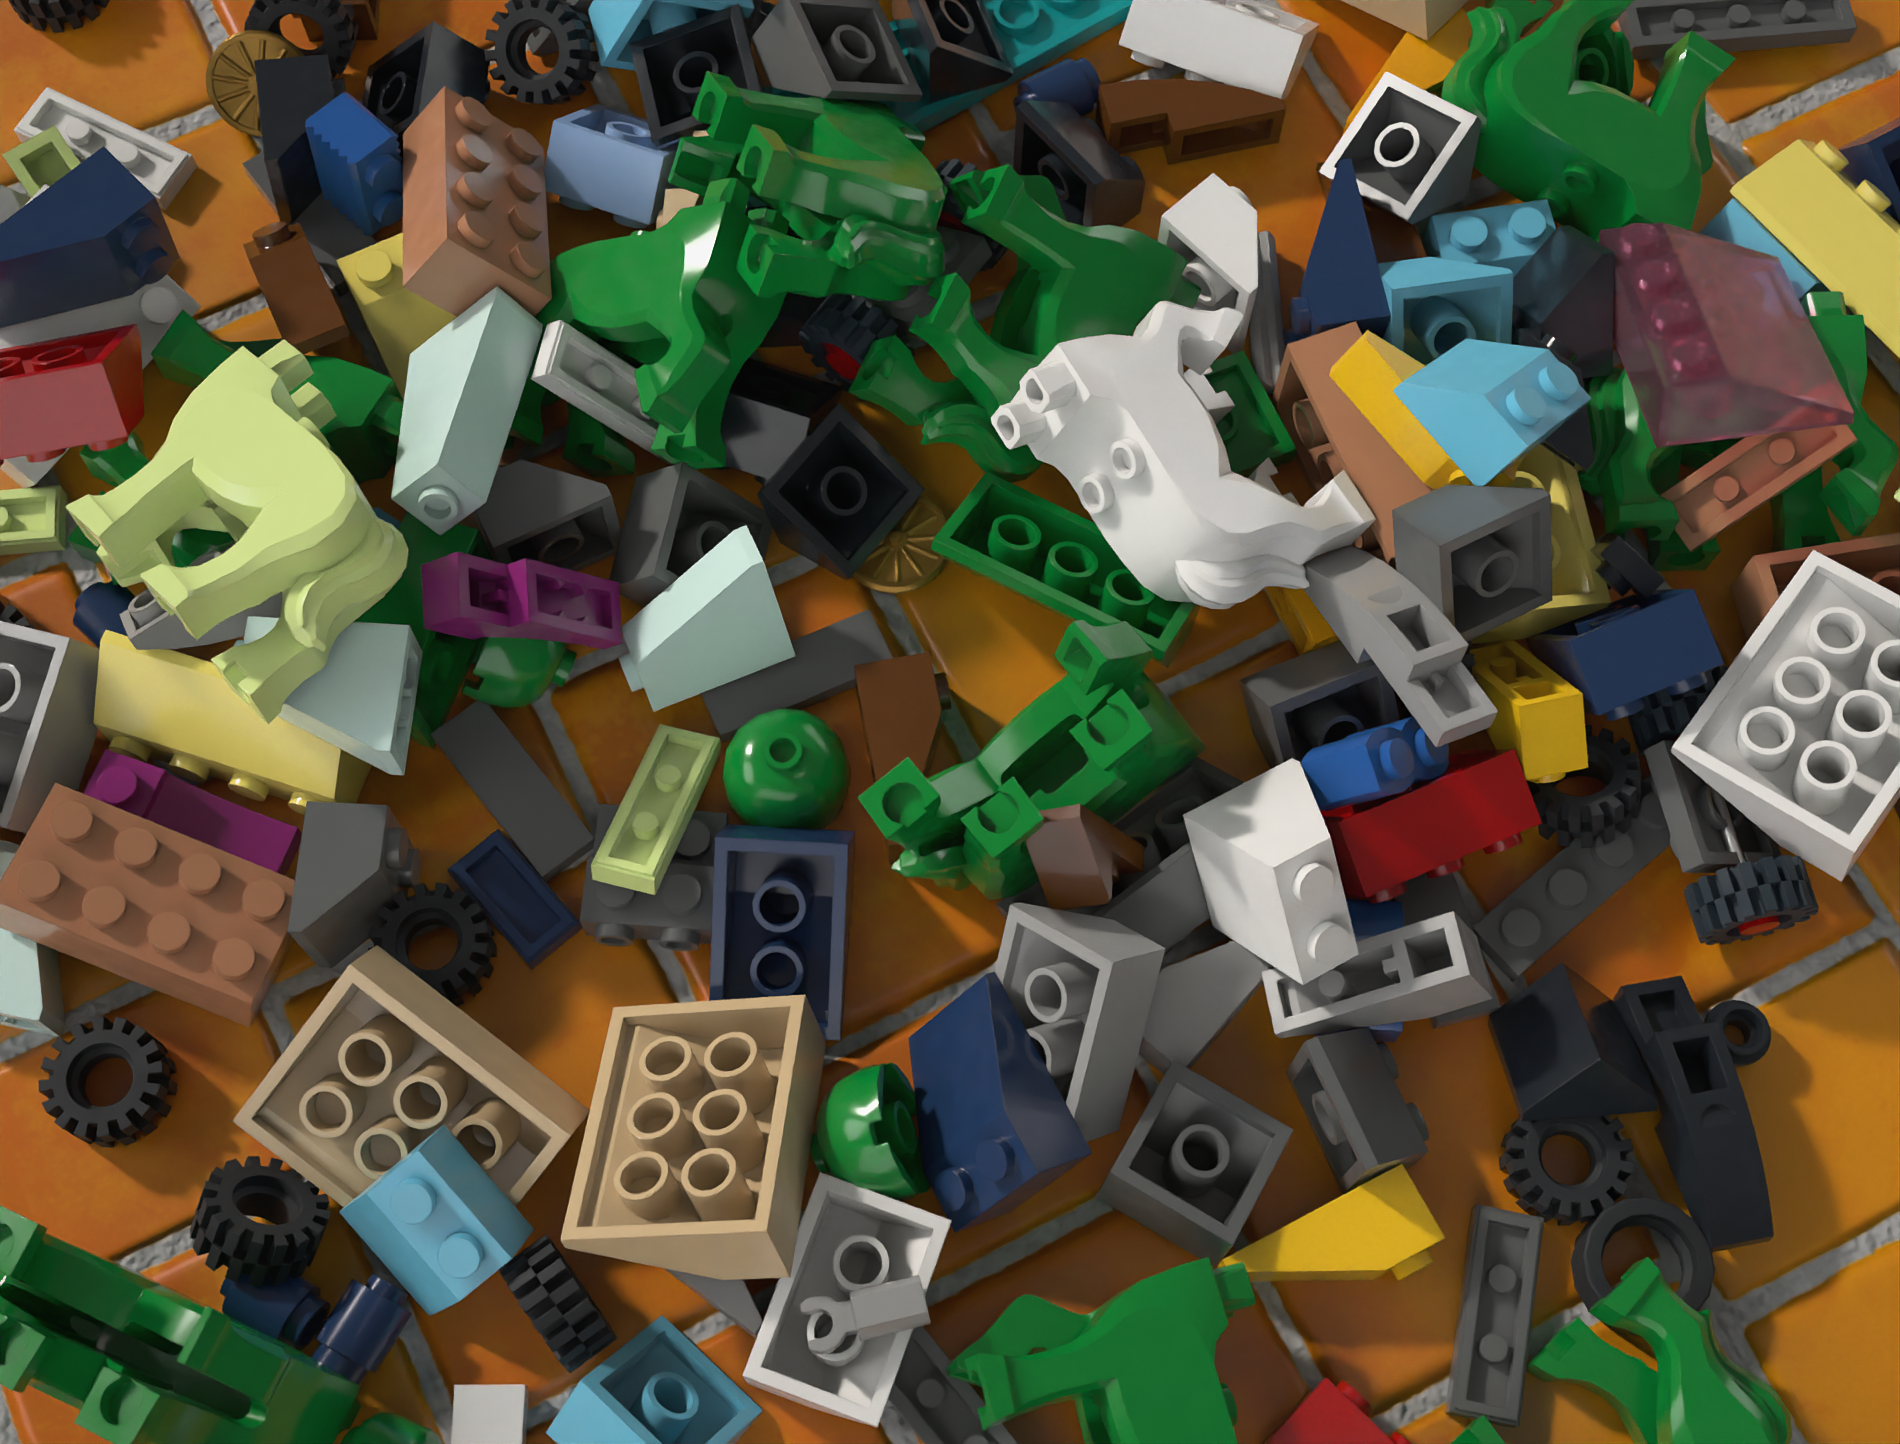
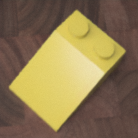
M400 233L336 261L389 376L394 380L404 400L410 353L457 317L403 287V233Z

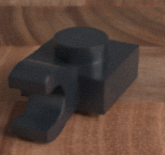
M1607 532L1590 550L1601 561V564L1594 571L1606 582L1608 590L1612 588L1622 597L1631 589L1635 594L1647 599L1665 581L1619 535Z

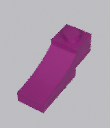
M455 552L421 565L424 629L472 640L481 637L527 638L573 643L600 649L623 644L619 582L528 558L510 564H503L461 552Z
M105 749L83 794L284 876H286L301 843L302 832L298 827L275 820L206 792L168 774L165 769Z

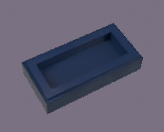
M499 829L447 870L461 889L469 895L473 903L476 902L486 918L531 970L583 928L580 921Z

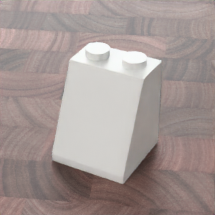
M1291 758L1183 815L1210 918L1215 929L1302 985L1359 954L1331 836L1299 761Z

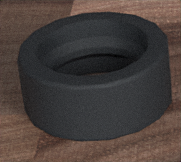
M1651 1197L1624 1199L1591 1218L1576 1237L1571 1258V1268L1575 1289L1588 1311L1601 1297L1605 1298L1613 1291L1603 1272L1602 1257L1605 1245L1614 1233L1631 1226H1645L1654 1229L1669 1240L1679 1257L1682 1271L1680 1286L1675 1293L1695 1311H1699L1710 1296L1715 1273L1712 1251L1697 1222L1674 1204ZM1604 1323L1609 1328L1633 1336H1639L1638 1334H1635L1627 1329L1609 1326L1606 1323Z

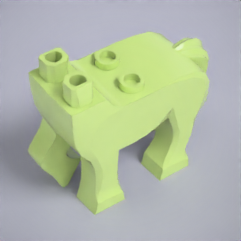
M286 340L280 341L259 358L244 346L239 348L191 392L174 417L166 441L148 464L133 477L106 494L95 496L87 494L65 506L85 536L96 547L100 545L96 553L118 584L123 588L144 582L158 604L170 616L176 614L184 624L185 629L196 640L225 619L248 608L260 605L268 598L282 592L280 618L270 632L264 637L248 644L231 647L211 659L231 690L268 724L281 713L282 705L289 694L307 678L323 669L327 663L329 651L337 636L381 600L401 578L402 572L406 568L409 551L402 533L392 524L376 516L354 477L341 460L330 450L327 439L319 430L337 416L330 402L321 391L309 382L292 395L289 394L291 390L314 372L305 356ZM198 528L229 532L237 542L222 555L199 566L175 567L171 545L174 535L183 529Z

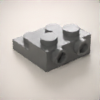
M599 804L592 858L587 859L580 913V923L586 935L594 936V941L597 943L615 947L631 946L634 939L660 940L659 945L661 947L675 951H695L699 949V943L711 944L715 836L726 824H729L728 813L693 812L656 895L592 880L591 863L620 806Z

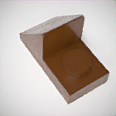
M1081 804L1039 811L1044 818L1043 826L1025 840L1047 903L1052 909L1070 910L1107 904L1112 898V884L1118 882L1120 875L1144 872V846Z

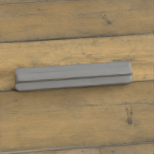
M1263 231L1257 233L1258 289L1249 321L1252 367L1267 395L1273 394L1285 353V344L1282 334L1283 320L1275 237L1270 232Z

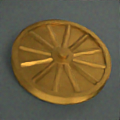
M246 30L231 35L216 48L207 66L206 87L213 107L235 129L249 135L262 137L254 60L304 56L303 53L292 42L273 32Z
M920 495L853 574V577L872 590L890 594L914 591L933 581L948 562L931 549L934 537L948 521L943 511L934 502Z

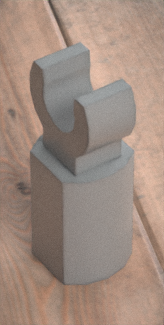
M919 1275L849 1292L851 1300L840 1303L830 1297L818 1295L807 1298L799 1304L802 1316L823 1312L828 1314L833 1320L832 1330L827 1336L808 1341L810 1353L820 1355L833 1352L841 1346L845 1337L858 1333L860 1341L930 1324Z

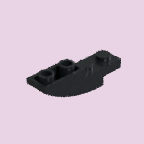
M1682 975L1621 986L1613 1000L1630 1030L1658 1098V1107L1663 1118L1654 1129L1691 1218L1697 1222L1712 1253L1770 1241L1774 1237V1230L1759 1145L1740 1080L1717 1021L1702 1023Z

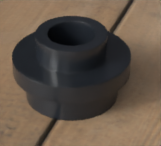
M1728 1000L1716 1005L1705 1016L1703 1024L1717 1021L1735 1067L1749 1066L1761 1059L1768 1051L1771 1042L1770 1026L1765 1015L1755 1006L1740 1000ZM1726 1025H1734L1741 1030L1744 1036L1743 1045H1735L1725 1036Z

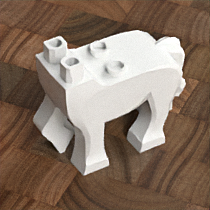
M1160 301L1139 323L1133 336L1107 334L1058 343L1038 367L1029 369L1020 380V390L1010 403L1001 405L991 417L992 425L1007 448L1011 450L1027 444L1037 460L1055 466L1069 480L1079 496L1081 504L1089 512L1106 541L1143 587L1166 601L1193 602L1210 609H1229L1236 603L1243 602L1256 595L1266 586L1292 589L1310 586L1306 579V569L1303 564L1328 551L1351 545L1376 520L1345 470L1341 471L1310 498L1304 507L1299 505L1292 492L1281 495L1270 476L1279 472L1269 457L1248 478L1231 471L1226 447L1216 424L1235 407V404L1226 391L1215 393L1204 375L1213 372L1210 365L1227 347L1243 318L1240 310L1222 308L1217 311L1191 309L1168 301ZM1183 364L1190 368L1185 373L1183 372Z

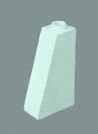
M498 286L410 353L391 499L440 536L486 503L542 334L543 324Z

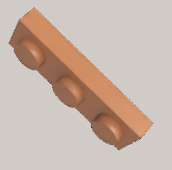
M1818 387L1661 494V496L1667 500H1672L1680 518L1675 531L1692 553L1855 444L1857 438Z

